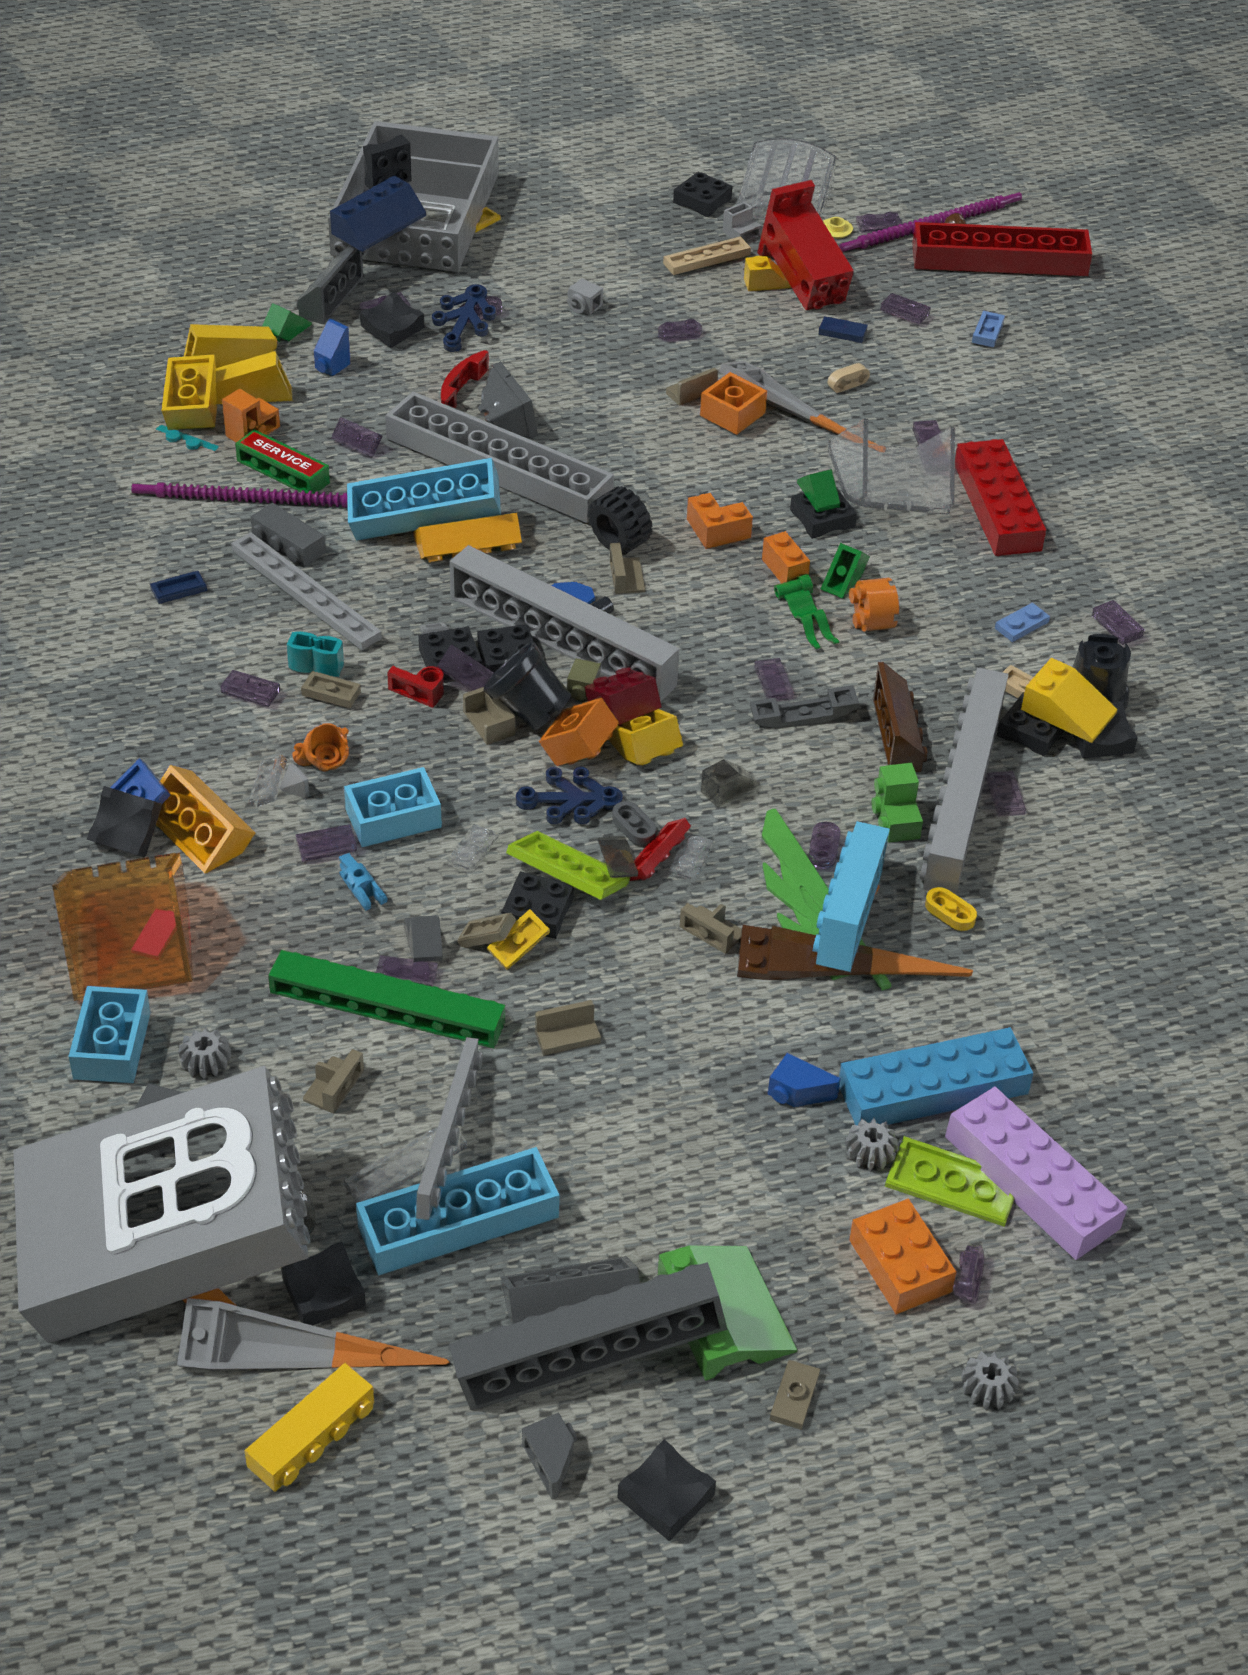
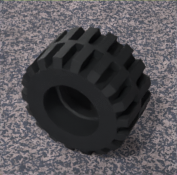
M617 486L589 505V523L598 541L605 548L610 550V543H620L622 555H626L650 539V535L653 532L650 513L640 497L635 495L632 490H627L623 486Z

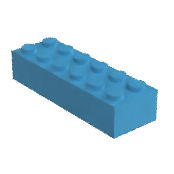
M1011 1027L841 1063L839 1088L855 1125H858L861 1119L870 1123L873 1118H875L878 1124L887 1122V1125L958 1110L993 1087L999 1089L1007 1098L1029 1094L1033 1071Z

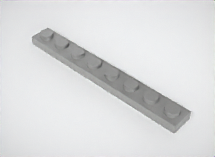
M249 533L231 543L234 553L359 649L364 650L382 639L381 630L253 533Z
M466 1038L417 1191V1219L429 1220L432 1208H438L441 1196V1188L439 1186L444 1187L447 1178V1168L445 1166H451L452 1146H457L460 1128L458 1126L463 1127L466 1112L464 1107H469L470 1088H475L477 1070H480L482 1065L483 1052L478 1051V1039Z

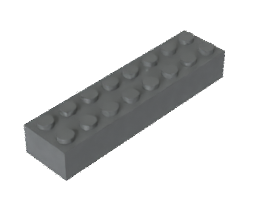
M706 1262L700 1265H690L684 1270L669 1275H658L650 1281L637 1285H627L609 1294L595 1295L587 1301L571 1306L564 1305L546 1314L529 1316L523 1321L508 1326H497L483 1334L466 1336L457 1342L449 1344L458 1381L470 1410H474L728 1329L720 1297L709 1264Z

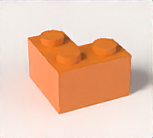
M238 389L222 399L226 437L234 442H238L254 429L268 435L280 427L279 409L261 398L256 399L242 389Z
M711 493L688 498L687 521L705 549L751 538L753 516L743 502L720 507Z

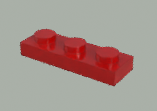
M686 818L668 822L659 831L655 838L623 872L630 876L629 881L638 879L643 881L655 873L654 868L659 863L665 861L670 856L669 851L685 839L684 834L691 827Z

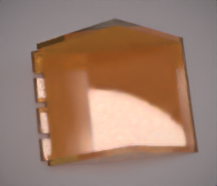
M180 853L155 856L156 867L151 868L149 857L127 860V872H122L121 862L97 865L99 877H94L92 866L65 871L52 885L74 1001L84 1000L87 986L145 990L193 981L189 906Z

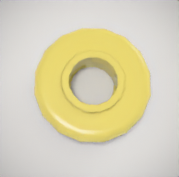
M831 217L823 220L834 239L845 238L852 233V224L841 217Z

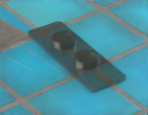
M625 836L598 838L610 878L638 876V871Z

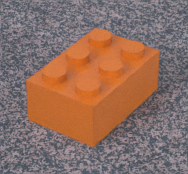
M909 1198L853 1219L849 1241L895 1314L952 1292L956 1270Z

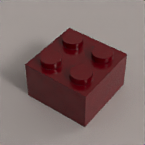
M631 668L619 669L615 675L610 677L596 678L592 684L584 687L588 702L602 698L619 722L618 725L662 708L655 677L646 675L643 672L634 671Z

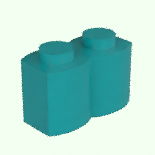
M303 631L292 632L287 642L288 667L302 673L315 671L339 677L344 666L342 640L331 636L317 637L312 633Z

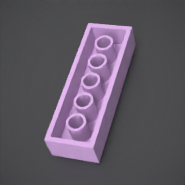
M993 1087L951 1113L945 1137L966 1157L976 1160L982 1166L981 1171L1005 1194L1009 1196V1193H1011L1014 1197V1203L1075 1260L1120 1230L1128 1207L999 1089Z

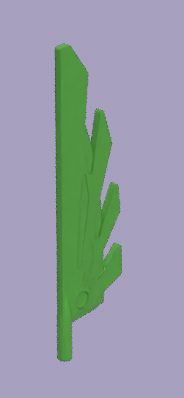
M775 808L768 810L763 826L762 839L780 860L783 880L764 862L762 869L766 888L794 911L799 924L781 913H777V919L782 928L813 935L819 934V928H816L818 916L823 909L824 899L829 889ZM861 939L859 945L866 946ZM871 974L882 991L892 986L885 974ZM839 975L830 977L832 980H836L850 975Z

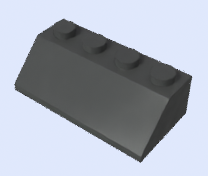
M350 245L341 251L333 261L329 262L326 269L309 285L306 292L298 298L296 306L299 310V316L319 324H324L363 278L362 251Z
M627 1256L500 1277L511 1324L523 1321L529 1316H539L555 1311L564 1305L571 1306L587 1301L595 1295H605L618 1291L627 1285L640 1284L638 1268Z

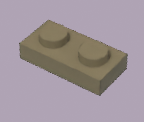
M312 671L302 685L301 692L302 696L350 709L361 693V684Z

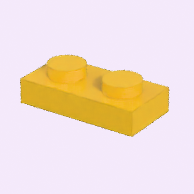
M529 909L514 923L505 940L492 942L487 947V950L508 970L548 935L550 929Z

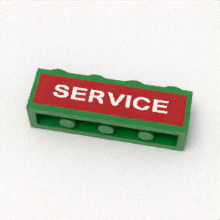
M255 429L235 443L238 462L299 492L304 490L305 493L312 491V494H315L316 491L319 492L330 484L329 465Z

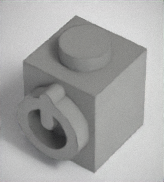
M580 279L568 288V299L566 301L573 312L577 314L583 312L591 315L603 306V287L585 279Z

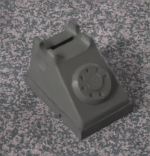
M501 361L493 364V368L488 374L487 384L482 389L481 404L478 406V410L480 413H484L485 421L525 438L538 436L532 400L514 377L511 376Z

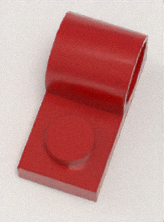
M392 666L387 672L388 690L434 708L444 695L443 672L438 667H425L416 675Z

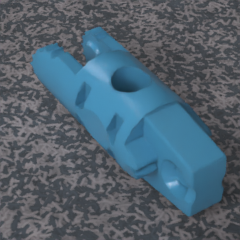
M349 853L339 856L340 869L342 870L339 872L340 876L365 911L371 909V902L368 897L374 896L381 905L387 902V896L362 863H357Z

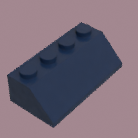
M393 176L330 210L331 234L363 252L424 218L426 211L411 185Z

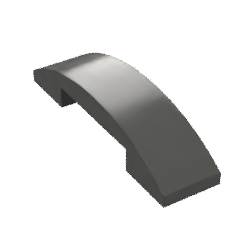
M853 685L827 689V697L779 705L776 698L750 702L755 724L772 728L821 724L844 716L859 707V701Z

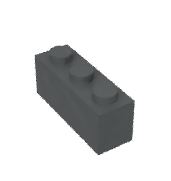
M274 503L269 504L250 516L251 532L270 545L275 551L286 555L293 563L297 562L301 566L306 567L326 553L324 534Z

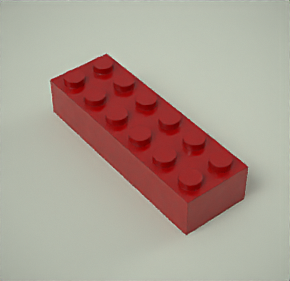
M992 439L988 441L957 443L954 466L994 555L1003 556L1041 552L1043 550L1046 528L1004 440Z

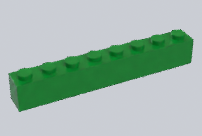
M281 950L268 975L270 993L461 1041H466L467 1037L478 1039V1045L495 1049L506 1022L505 1004L472 997L464 993L444 990L435 986L431 987L415 983L411 980L387 976L382 973H374L358 969L354 966L330 962L325 959H317L297 952Z

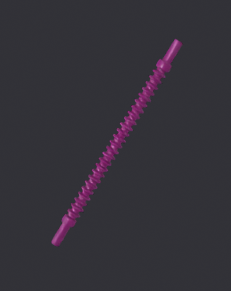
M1018 192L1004 197L999 195L979 203H971L954 210L944 211V213L940 212L923 219L919 218L913 222L909 221L908 223H903V225L899 224L882 231H874L872 234L860 235L855 240L841 243L839 247L842 252L859 247L864 249L869 245H878L879 242L883 243L884 240L888 242L889 240H894V238L898 239L900 236L904 237L905 235L909 236L910 233L914 234L915 222L944 223L946 218L954 213L961 214L964 219L966 217L970 218L971 215L976 216V214H984L986 211H995L996 208L1001 209L1007 204L1021 201L1022 194Z
M158 482L156 485L132 483L131 486L132 493L154 494L159 498H165L166 495L172 498L175 495L176 498L182 496L183 499L186 496H189L190 499L196 497L197 500L200 497H203L204 500L207 497H210L211 500L217 498L218 501L221 498H224L225 501L230 498L232 502L235 499H238L239 502L242 499H245V502L252 500L253 503L256 500H259L260 503L265 500L267 504L270 501H273L274 504L280 501V504L287 502L288 505L291 502H294V505L300 502L301 505L308 503L311 506L312 503H315V506L322 504L324 507L326 504H329V507H332L335 504L336 507L342 505L343 508H348L347 493L340 495L339 492L336 495H333L332 492L327 495L325 491L322 494H319L318 491L312 494V491L305 493L302 490L301 493H298L295 490L292 493L291 490L284 492L281 489L280 492H277V489L270 491L269 488L266 491H263V488H260L259 491L256 488L249 490L248 487L245 490L242 487L236 490L234 486L231 489L228 486H225L224 489L221 486L215 488L213 485L210 488L207 485L201 488L199 484L197 487H194L193 484L187 487L186 484L180 486L177 483L176 486H173L172 483L166 485L164 482Z

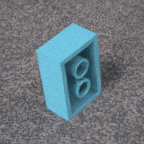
M424 767L344 786L346 812L361 847L442 828L441 803Z
M87 986L68 1056L74 1080L134 1083L151 1014L147 990Z

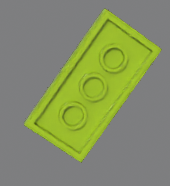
M535 831L508 844L506 854L600 900L626 887L630 880L628 874L539 831Z
M905 1136L885 1182V1187L1003 1227L1006 1225L1014 1202L1013 1195L1009 1193V1196L1005 1194L981 1171L982 1166L976 1160Z

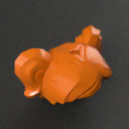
M323 723L309 731L303 743H296L294 745L295 751L292 753L294 762L301 766L312 764L323 772L341 767L349 756L347 742L349 730L346 727L338 728L331 723Z

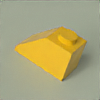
M767 256L745 258L744 281L748 291L791 288L779 266Z

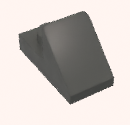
M439 916L404 918V930L413 962L442 961L443 953Z

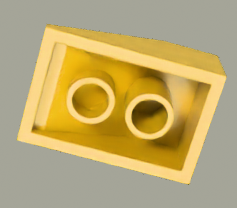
M215 355L168 358L161 409L168 430L215 427L217 413Z
M1050 658L1026 685L1021 710L1090 743L1097 738L1117 714L1118 710L1075 668L1054 658Z
M659 709L617 725L612 732L613 736L609 739L610 743L624 759L636 765L648 764L652 761V758L670 755L674 753V749L683 746L677 716Z

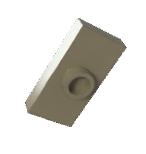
M505 913L469 921L457 942L461 947L467 948L505 940L516 922V918L512 913Z
M788 1360L770 1414V1421L802 1430L820 1375L819 1368Z

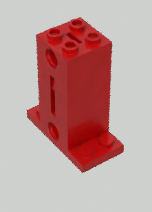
M812 180L772 189L757 251L758 255L762 257L773 256L806 310H817L826 305H838L846 301L854 272L811 203L815 189Z

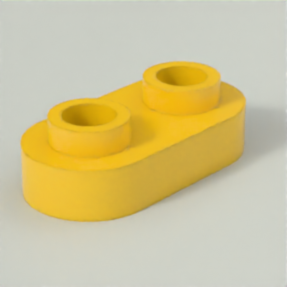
M936 887L927 892L925 907L931 914L959 931H967L974 927L977 911L972 905L946 888Z

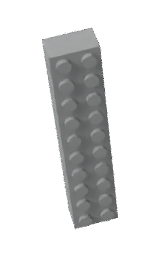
M411 392L385 415L387 439L448 465L492 458L499 476L500 487L585 523H588L590 519L588 516L589 505L614 488V474L416 392Z
M469 545L450 560L451 599L507 627L528 624L533 640L573 660L577 658L601 663V674L607 677L615 675L616 671L622 668H631L634 671L643 672L646 675L655 677L660 701L677 686L678 647Z
M977 667L975 678L969 677L966 693H970V695L965 694L963 712H960L957 728L961 731H955L952 746L956 747V749L951 748L948 764L952 767H946L943 783L947 784V786L941 785L938 802H942V805L936 804L933 821H936L937 824H931L928 840L932 841V844L926 843L923 860L928 861V863L922 864L920 879L925 880L923 887L925 891L942 887L957 895L1002 712L1008 673Z

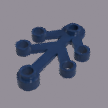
M473 284L467 287L465 293L455 297L444 295L440 298V306L443 310H451L454 306L466 302L465 306L447 313L435 311L432 314V323L435 326H443L446 322L458 318L452 332L447 333L443 338V345L446 351L457 352L462 348L460 336L468 320H470L475 328L477 336L483 337L488 334V324L481 321L474 310L475 306L478 305L482 310L485 320L491 321L496 318V308L487 303V289L484 286Z
M550 767L546 770V782L550 785H555L564 792H536L532 787L524 786L516 793V805L520 809L531 810L538 803H564L559 807L551 806L547 809L546 820L548 823L559 824L566 815L574 810V821L578 824H587L590 818L602 809L613 810L617 803L623 801V794L616 787H603L590 778L589 770L585 767L574 769L573 781L578 785H584L591 792H583L563 778L560 768ZM583 803H592L588 807L580 806Z

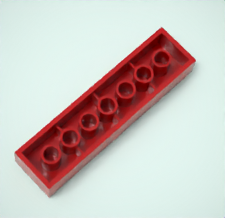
M915 222L912 242L914 269L1069 276L1089 275L1092 248L1088 229Z

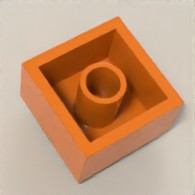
M729 372L701 393L700 416L738 435L765 414L767 390Z
M599 698L563 709L539 740V743L556 766L567 763L572 765L578 760L584 758L589 760L596 757L601 752L600 748L604 742L613 736L612 732L619 722L604 700Z

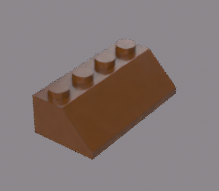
M878 662L873 702L887 765L912 763L915 772H921L923 762H927V748L922 746L923 732L922 728L917 726L918 711L913 709V691H909L907 680L884 662Z

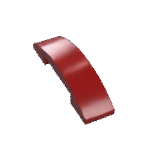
M483 350L467 357L449 372L441 388L442 404L454 409L456 408L457 393L469 379L479 381L489 369V351Z

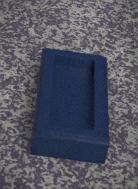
M824 316L818 335L862 343L868 325Z
M194 571L150 583V589L158 604L205 592L207 591V585L199 571Z

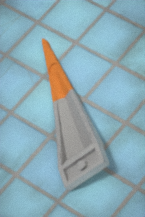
M745 361L721 364L720 373L726 375L732 372L767 390V404L877 452L884 453V447L851 432L820 414L789 392L763 369Z
M187 1298L177 1366L217 1371L336 1368L344 1363L350 1367L447 1365L450 1363L445 1358L304 1324L220 1301Z

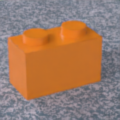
M786 531L764 538L762 560L781 583L796 580L797 576L809 575V558Z

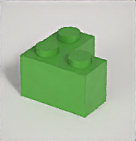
M912 763L880 766L878 778L874 780L876 796L871 801L874 814L878 813L879 815L878 826L890 829L888 843L915 840L921 837L923 820L916 803L919 781Z

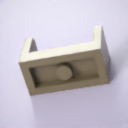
M484 687L463 694V712L486 745L515 735V716L499 699L492 700L483 691Z

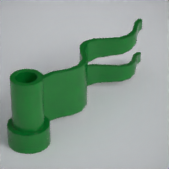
M808 574L797 576L796 580L774 585V593L778 600L785 598L794 618L801 620L806 638L811 646L815 649L820 648L815 637L812 616L816 619L820 631L826 640L834 644L840 643L830 631L824 610H818L811 596L813 584Z

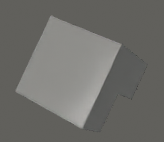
M742 202L725 209L723 232L730 238L741 236L745 242L760 236L761 225L753 220V207L746 202Z

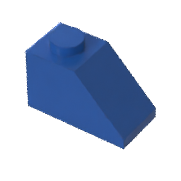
M333 319L327 321L314 349L315 368L319 372L333 377L351 364L349 328Z
M787 1053L769 1078L768 1095L772 1096L778 1103H787L793 1107L831 1101L838 1097L841 1078Z

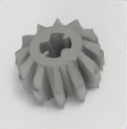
M205 1027L203 1032H197L193 1029L192 1036H184L183 1044L179 1045L178 1052L181 1066L184 1070L189 1071L191 1077L199 1072L203 1079L209 1072L216 1077L218 1069L226 1070L227 1062L231 1058V1050L226 1036H221L218 1029L211 1033L207 1027Z
M873 1118L870 1123L861 1119L858 1125H852L848 1137H846L845 1146L846 1150H848L849 1160H856L857 1168L865 1163L868 1164L867 1167L871 1171L874 1165L883 1170L886 1163L892 1164L898 1151L899 1143L898 1139H896L895 1129H888L887 1122L878 1124L875 1118Z
M982 1351L978 1354L977 1359L970 1357L965 1370L962 1372L961 1379L964 1383V1394H972V1404L982 1400L986 1410L990 1402H993L999 1410L1003 1406V1402L1010 1403L1013 1400L1015 1391H1017L1019 1381L1016 1377V1366H1008V1357L1000 1360L997 1358L995 1351L990 1357H987Z

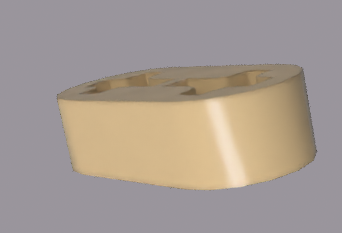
M856 363L834 371L829 376L827 383L834 392L839 393L865 384L870 377V372L861 363Z

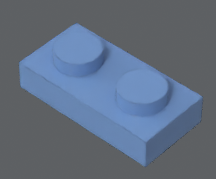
M983 311L973 334L972 343L994 347L1003 326L1005 315Z
M1031 603L997 621L995 629L1011 642H1014L1049 623L1050 616L1034 603Z

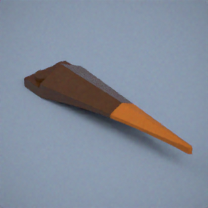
M742 925L737 977L761 980L869 974L970 977L973 973L971 969L863 945L858 946L851 971L848 972L816 964L818 952L813 951L816 935L772 926L771 929L749 925Z

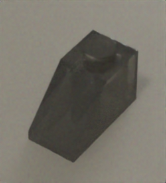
M724 759L702 770L701 793L717 808L760 785V782L743 767Z

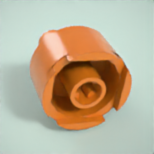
M891 578L859 580L855 588H850L849 599L852 604L854 603L855 611L852 620L856 629L861 628L865 632L891 629L897 626L898 621H894V615L899 614V599L895 585L890 586L889 584L892 581Z

